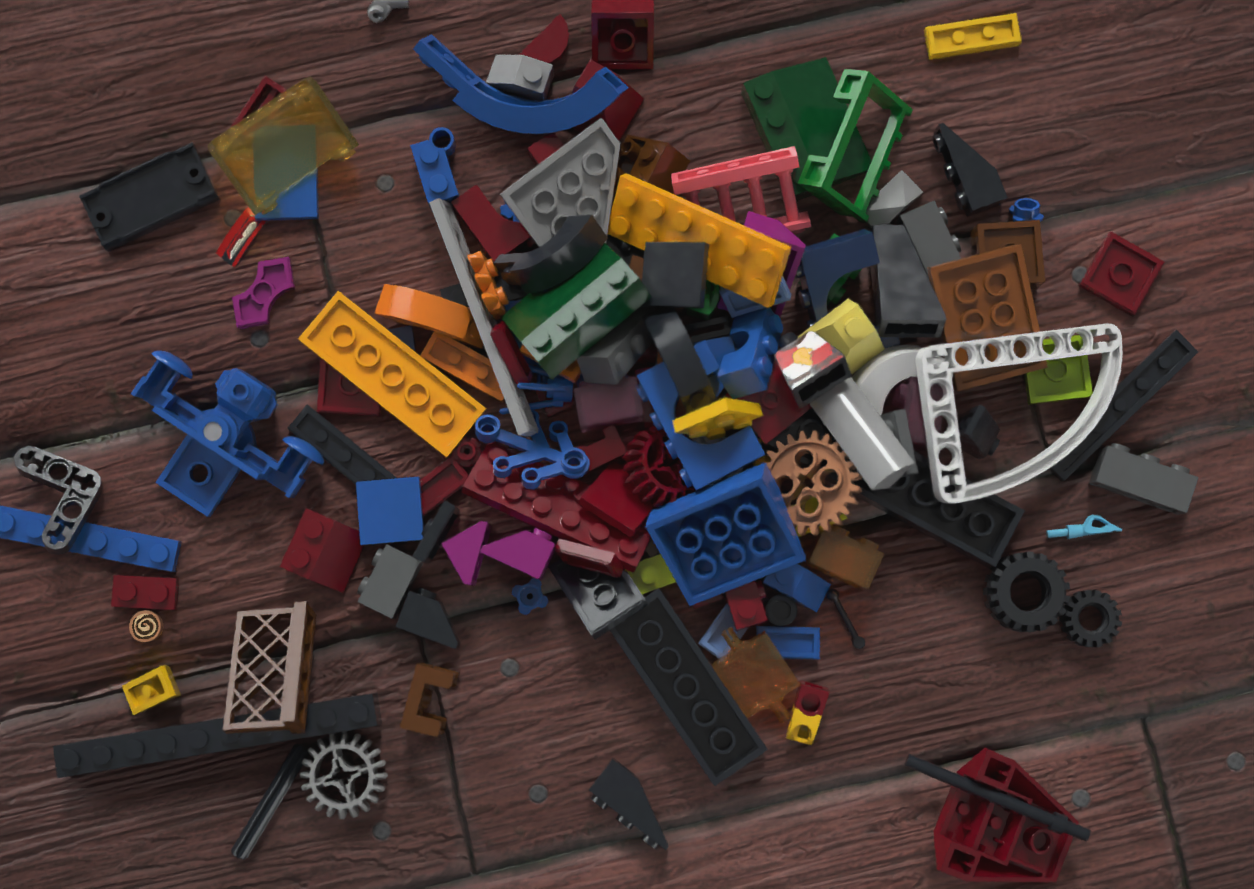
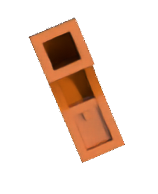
M384 284L374 314L399 324L431 330L472 347L482 349L483 342L469 307L415 289Z

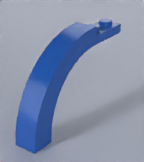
M432 34L419 40L413 48L420 55V60L426 66L434 68L443 76V81L449 87L459 91L452 100L477 119L513 132L543 134L570 129L598 115L619 99L629 88L605 66L597 71L581 89L565 97L544 101L520 99L500 92L488 85Z

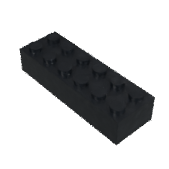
M658 588L645 597L649 605L612 628L610 632L708 778L716 786L768 749Z

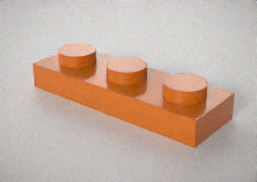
M433 332L420 356L434 366L503 403L505 399L490 360L448 336Z

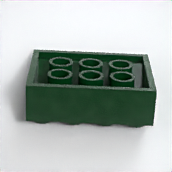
M827 57L768 72L744 82L742 86V97L766 152L795 146L800 168L793 169L791 173L796 202L812 195L798 184L808 156L828 157L848 109L847 104L839 103L833 98L838 83ZM855 126L831 187L868 172L872 161L857 126Z
M604 243L598 253L573 276L546 290L529 293L502 315L501 318L551 379H554L652 296L632 269Z

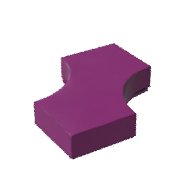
M290 257L258 262L257 276L253 284L244 293L232 297L238 329L270 324V311L275 301L285 292L296 289Z

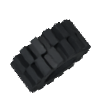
M1084 590L1073 593L1074 595L1070 597L1069 603H1066L1063 607L1066 609V612L1063 616H1059V622L1063 623L1061 629L1067 633V638L1070 641L1076 642L1075 644L1086 647H1100L1113 641L1111 638L1119 633L1117 631L1118 626H1122V621H1119V616L1122 613L1121 610L1116 608L1118 605L1116 600H1111L1109 594L1102 593L1099 590ZM1087 606L1097 608L1102 615L1101 625L1094 631L1084 629L1079 622V614Z

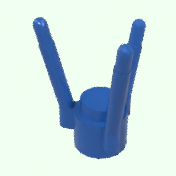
M528 364L532 373L550 377L543 368ZM559 374L554 379H547V384L522 382L517 384L519 389L547 391L546 398H552L551 400L528 403L531 410L552 406L563 407V402H572L573 382ZM508 407L502 408L499 411L502 415L510 413Z

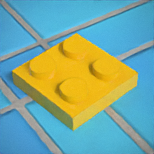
M724 398L673 420L675 433L688 434L690 438L703 436L707 437V440H716L726 436L725 431L732 428L743 429L751 426L752 420L763 416L760 403Z

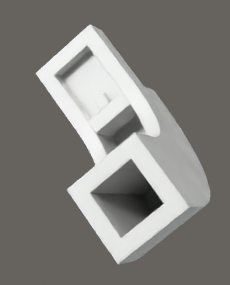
M898 345L886 348L854 373L852 379L879 415H882L885 399L889 391L898 382L906 378L917 377L916 356L922 349L918 345ZM931 356L927 358V364L933 365L945 362V359L942 357Z

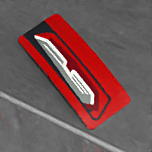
M247 207L220 244L216 254L235 267L267 220L257 221L255 219V211Z

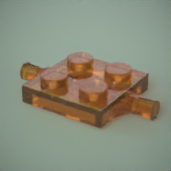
M733 627L727 628L728 633L724 630L721 636H723L731 649L725 656L712 663L713 669L747 719L761 710L771 708L779 723L785 722L784 717L788 720L791 714L781 701L787 693L800 686L799 680L765 630L750 640L741 642Z

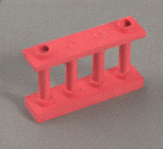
M795 146L671 174L674 194H682V196L686 197V200L699 206L698 193L700 189L709 187L716 189L722 216L736 222L729 191L731 183L744 180L748 184L753 212L767 216L760 179L764 175L775 173L779 177L786 216L773 219L779 220L793 234H799L805 231V228L811 227L808 211L798 212L791 177L793 169L800 168Z

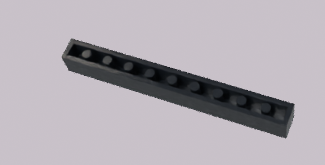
M378 692L309 703L307 706L305 733L292 734L289 730L226 734L223 731L224 718L55 745L53 746L57 778L378 726L382 724ZM281 708L268 710L262 717L266 721L280 720ZM253 713L234 716V723H243Z

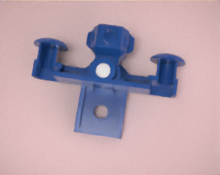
M157 350L151 353L157 358L156 362L148 374L141 377L131 393L134 397L142 398L154 406L152 410L154 413L187 434L155 483L207 517L212 516L241 470L255 479L268 481L285 492V496L288 498H295L306 481L302 476L311 462L315 461L320 465L324 464L321 453L313 445L293 436H287L282 439L289 446L279 462L257 448L255 433L250 422L271 417L278 406L276 392L241 369L234 368L223 371L215 383L218 405L214 409L201 411L171 391L181 375L193 379L190 367L179 357L166 351ZM200 464L204 465L208 470L206 480L201 483L193 478V470Z

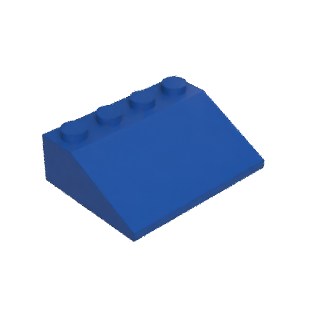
M766 462L678 498L674 502H669L652 509L645 526L689 606L806 559L781 491Z

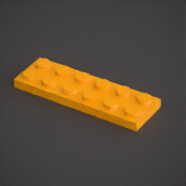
M627 173L619 178L607 234L645 251V242H706L709 244L706 280L767 308L774 305L791 250L790 246Z
M337 291L298 338L303 345L445 458H448L473 427L476 420L486 411L483 405L339 291Z

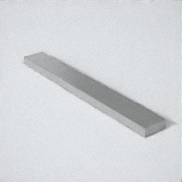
M440 198L433 200L429 204L518 436H532L538 433V427L523 389L517 388L489 334L493 326L497 324V321L488 311L482 299V291L475 280V272L467 257L471 253L452 204Z

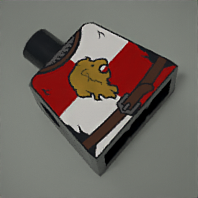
M809 331L799 338L794 333L789 332L779 340V346L782 349L777 351L774 356L800 409L852 376L845 356L814 331Z

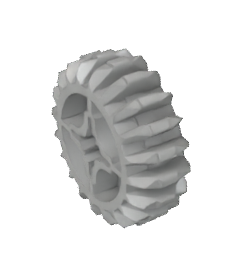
M348 731L342 732L340 742L337 735L331 733L329 734L330 745L323 738L319 739L317 743L321 751L314 747L309 748L308 752L314 757V760L306 758L302 761L304 766L310 767V771L300 772V777L309 778L310 782L302 785L301 788L303 791L312 789L313 794L306 798L308 802L316 798L320 800L315 807V810L318 812L325 805L329 806L326 812L327 817H332L336 809H338L339 819H345L347 809H349L351 816L355 818L359 816L358 805L364 812L369 811L370 805L367 799L377 803L380 798L373 791L383 792L386 788L383 784L377 783L378 779L382 780L388 777L386 772H378L377 769L386 765V761L380 760L376 762L374 759L375 756L381 753V750L377 748L370 753L367 749L372 745V740L368 739L363 745H360L361 734L359 733L353 736L352 742L349 741ZM342 749L356 752L363 758L365 764H351L347 760L346 755H343ZM332 751L334 757L332 759V771L326 776L319 777L322 761ZM339 767H342L344 771L350 772L358 770V772L347 778L348 784L345 783L344 779L330 780V778L341 772ZM369 773L368 785L364 793L356 799L354 791H356L355 780L358 776ZM323 786H336L339 788L342 796H345L346 801L334 799L325 792Z

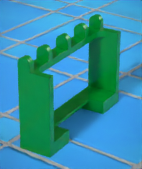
M844 69L833 98L839 103L849 104V107L828 157L809 155L798 184L837 214L854 217L862 223H867L869 216L865 212L872 197L878 198L880 191L876 188L882 170H889L891 162L887 158L894 141L900 142L903 135L899 132L904 116L910 117L913 109L869 71ZM869 97L882 109L891 110V115L857 199L853 204L834 190L831 185L866 99Z

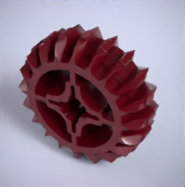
M649 426L643 432L637 433L633 440L628 443L626 447L628 451L622 457L627 464L624 465L622 471L630 474L625 483L634 484L635 488L632 494L640 492L642 494L641 502L651 500L652 508H658L696 490L694 486L687 488L679 472L684 469L679 457L672 459L664 443L670 440L664 428L658 431L654 426Z

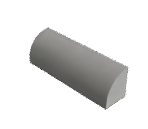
M851 377L809 403L872 490L890 488L915 464Z

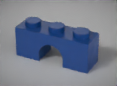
M770 307L734 317L729 335L739 350L723 355L717 376L732 399L767 390L769 378L772 374L774 355L778 351L780 336L783 332V324L780 317L775 315Z

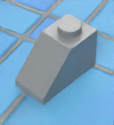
M496 55L486 83L492 87L531 100L544 101L547 98L554 77L553 65L525 55Z

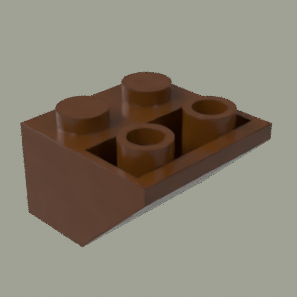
M627 135L619 150L613 196L615 197L620 176L625 173L674 194L671 174L686 171L690 160L668 142Z

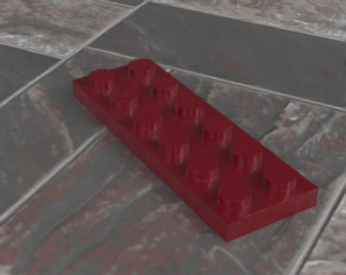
M495 441L487 443L463 484L461 493L557 538L613 552L617 555L624 569L632 573L635 572L651 540V536L645 527L647 520L632 538L579 505L580 497L590 485L564 475L542 480L540 486L536 489L525 488L522 485V472L529 467L538 469L547 466L540 462L512 469L510 476L499 478L493 473V461L499 456L509 457L519 454V452ZM500 465L498 466V468L505 469L507 468V466ZM530 476V477H527L526 479L532 481V480H535L536 478L533 477V476Z

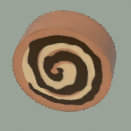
M140 611L131 618L129 630L132 637L137 641L152 642L162 634L163 621L154 611Z

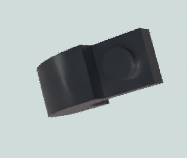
M592 214L569 216L556 235L541 247L526 253L499 254L493 264L501 273L503 280L510 286L520 285L525 294L540 292L565 281L581 270L598 253L608 237Z
M660 308L643 316L642 319L669 372L687 414L717 402L705 369L675 309Z

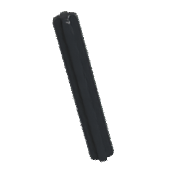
M301 744L293 746L232 847L231 853L235 857L244 860L249 856L302 768L303 759L308 758V748Z

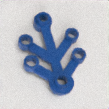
M531 410L539 431L531 436L532 441L500 429V421L493 415H482L476 420L475 434L483 443L497 441L523 451V453L509 457L499 456L493 461V473L499 478L510 476L512 469L542 460L553 464L538 469L533 467L526 468L522 472V485L525 488L536 489L540 486L542 480L559 475L572 479L580 478L589 471L590 461L583 450L573 447L568 436V426L563 421H554L549 426V437L552 441L558 442L560 452L549 447L539 424V414L534 410ZM555 430H562L563 432H562V433H555L554 431H555ZM505 465L507 468L499 469L498 466ZM533 476L536 479L531 481L526 478Z

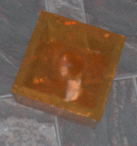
M834 524L831 525V532L829 533L823 528L819 529L818 536L815 537L804 565L859 590L869 589L884 556V553L877 550L879 545L865 538L857 539V541L848 537L849 531Z

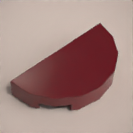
M561 14L518 55H525L549 64H554L560 60L568 48L569 41L567 23Z

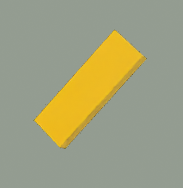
M1017 13L929 26L924 29L929 60L1020 46L1022 43Z

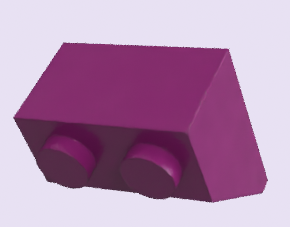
M535 528L533 533L525 530L484 545L480 552L542 581L556 551V544L552 543L554 538L552 535Z

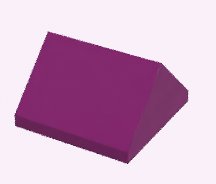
M480 521L442 543L464 584L476 586L484 557L480 550L482 546L487 545L492 525L488 522Z

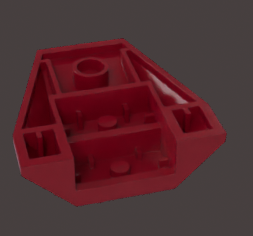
M984 748L956 773L1049 813L1058 812L1067 816L1068 821L1079 824L1015 760ZM951 786L933 831L937 870L966 882H1056L1073 840V836L1066 833L1060 835L1048 830L1047 825L954 786Z

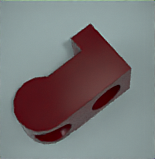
M614 424L602 429L606 438L587 447H575L583 450L589 458L590 468L586 474L610 464L613 460L616 461L622 458L627 452Z

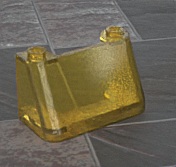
M309 76L212 140L207 147L254 215L259 212L264 215L278 205L276 200L280 196L279 193L329 159H338L340 162L347 160L356 152L354 148L359 144L317 81Z

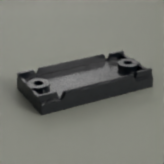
M193 142L175 151H168L102 182L100 186L79 196L101 245L107 252L220 200ZM198 170L199 174L196 177H191V172ZM102 213L105 214V219L98 221V216Z

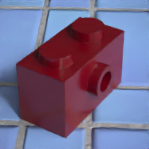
M754 580L724 592L736 632L767 622L766 613L761 599L766 598V593L761 580Z

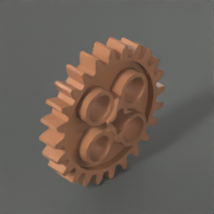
M800 431L799 440L796 441L789 434L787 435L788 445L785 446L777 441L776 445L779 451L777 453L767 451L768 456L772 460L770 463L766 462L779 489L784 480H793L792 490L787 494H782L794 528L798 526V534L805 536L807 529L810 528L811 533L814 536H818L819 526H822L829 533L831 532L830 522L833 521L841 526L842 521L839 516L842 513L847 516L852 515L847 508L848 504L858 505L859 502L852 497V493L862 492L860 487L854 485V481L862 479V475L852 472L856 467L852 461H847L849 457L844 451L840 452L842 448L837 441L831 445V435L826 434L820 440V434L817 431H813L811 438L808 439L807 434L804 431ZM812 453V464L808 468H801V457L804 454ZM827 460V465L820 469L821 463ZM837 472L839 477L837 484L834 487L826 488L824 483L826 476L829 473ZM806 478L811 479L815 484L812 489L806 487V484L803 483ZM798 497L796 505L792 507L791 502ZM811 498H817L819 503L817 510L814 513L807 514L805 511L806 502Z

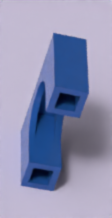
M706 340L694 345L708 378L717 374L720 367ZM664 362L637 375L640 383L635 385L643 403L649 400L655 411L650 416L657 430L660 431L664 428L670 440L664 443L672 459L679 457L684 469L679 472L687 488L694 486L695 490L698 491L765 456L751 426L713 444L696 443L689 440L683 434L675 433L673 420L676 419V406L680 397Z

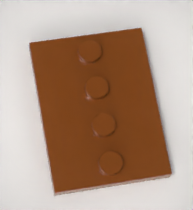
M1021 244L927 267L929 280L946 315V323L942 331L944 344L1040 332ZM1017 340L1013 346L1014 354L1019 358L1025 356L1026 346L1022 341ZM988 344L985 347L984 354L988 361L993 362L997 358V350L993 345ZM958 348L956 350V362L961 366L967 363L968 353L965 349ZM1046 361L954 372L952 383L955 391H962L1048 368Z

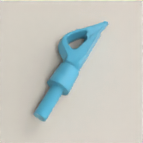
M1090 515L1082 525H1066L1063 529L1046 530L1047 538L1066 536L1067 539L1086 535L1112 533L1113 531L1122 532V529L1099 515ZM1093 520L1103 522L1105 526H1102V528L1093 527L1092 522Z

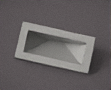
M901 170L880 190L878 198H871L865 212L869 216L867 224L871 228L873 225L890 224L923 191Z

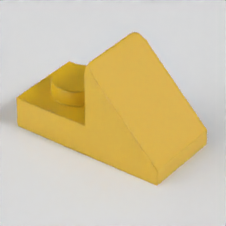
M166 665L160 666L122 686L133 715L181 696L172 671Z

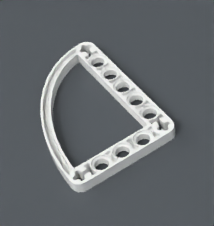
M1106 323L940 344L922 348L916 356V370L932 487L937 500L942 503H959L1005 491L1048 470L1082 443L1107 410L1117 387L1123 356L1122 335L1118 327ZM1074 333L1079 334L1083 340V346L1079 351L1075 350L1071 345V337ZM1109 335V341L1093 343V337ZM1045 337H1049L1054 341L1055 349L1051 354H1047L1043 350L1042 342ZM1017 340L1022 341L1026 346V353L1023 358H1019L1014 354L1013 346ZM988 344L993 345L997 350V358L993 362L988 361L984 354L985 347ZM958 348H963L968 353V361L964 366L956 362L955 353ZM1102 353L1100 373L1088 404L1078 419L1058 440L1031 460L1012 470L966 485L951 373ZM931 356H945L946 362L933 365L927 364V358ZM935 383L943 389V397L939 402L934 401L930 396V388ZM938 416H943L948 423V428L943 434L938 433L934 427V421ZM942 448L949 449L952 454V461L947 466L942 465L939 461V452ZM953 470L954 472L953 475L942 476L941 471ZM949 484L955 486V491L945 493L944 487L949 486Z

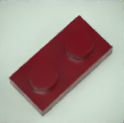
M113 575L111 607L177 610L179 579Z

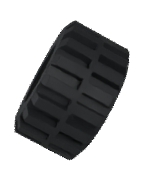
M1022 552L1005 556L1000 559L996 567L990 569L992 570L991 574L986 575L984 582H987V587L983 588V595L987 596V601L984 602L985 606L991 609L992 613L990 615L994 620H999L1001 626L1010 628L1012 631L1034 632L1045 630L1047 626L1058 622V616L1064 615L1066 609L1063 607L1070 600V596H1066V589H1070L1069 582L1065 583L1063 577L1067 576L1064 570H1059L1056 567L1058 563L1055 560H1049L1047 555L1041 553ZM1022 573L1033 575L1039 581L1042 588L1041 601L1031 611H1022L1017 608L1010 596L1012 581L1017 575Z

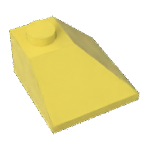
M850 299L845 300L798 336L799 338L809 331L817 333L845 356L851 374L885 350L872 323L860 306Z

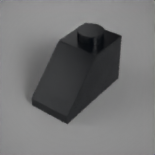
M420 587L417 593L409 591L396 627L458 649L461 642L443 603L435 600L437 594Z

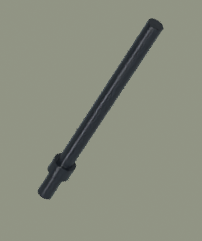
M911 754L907 756L904 766L1047 825L1048 830L1060 835L1066 833L1085 842L1090 837V829L1068 821V817L1058 812L1049 813Z

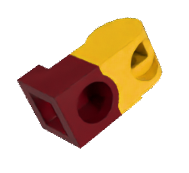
M804 680L799 681L786 739L812 745L830 693L828 687Z

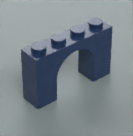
M863 229L805 247L795 278H800L803 290L799 291V298L802 307L808 309L810 320L806 321L807 329L828 314V293L837 279L849 272L880 263L873 232ZM874 322L872 325L876 329V322ZM880 337L885 349L900 345L899 337Z

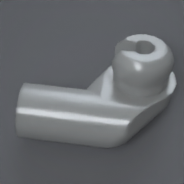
M374 0L367 9V15L374 23L382 22L394 8H409V0Z

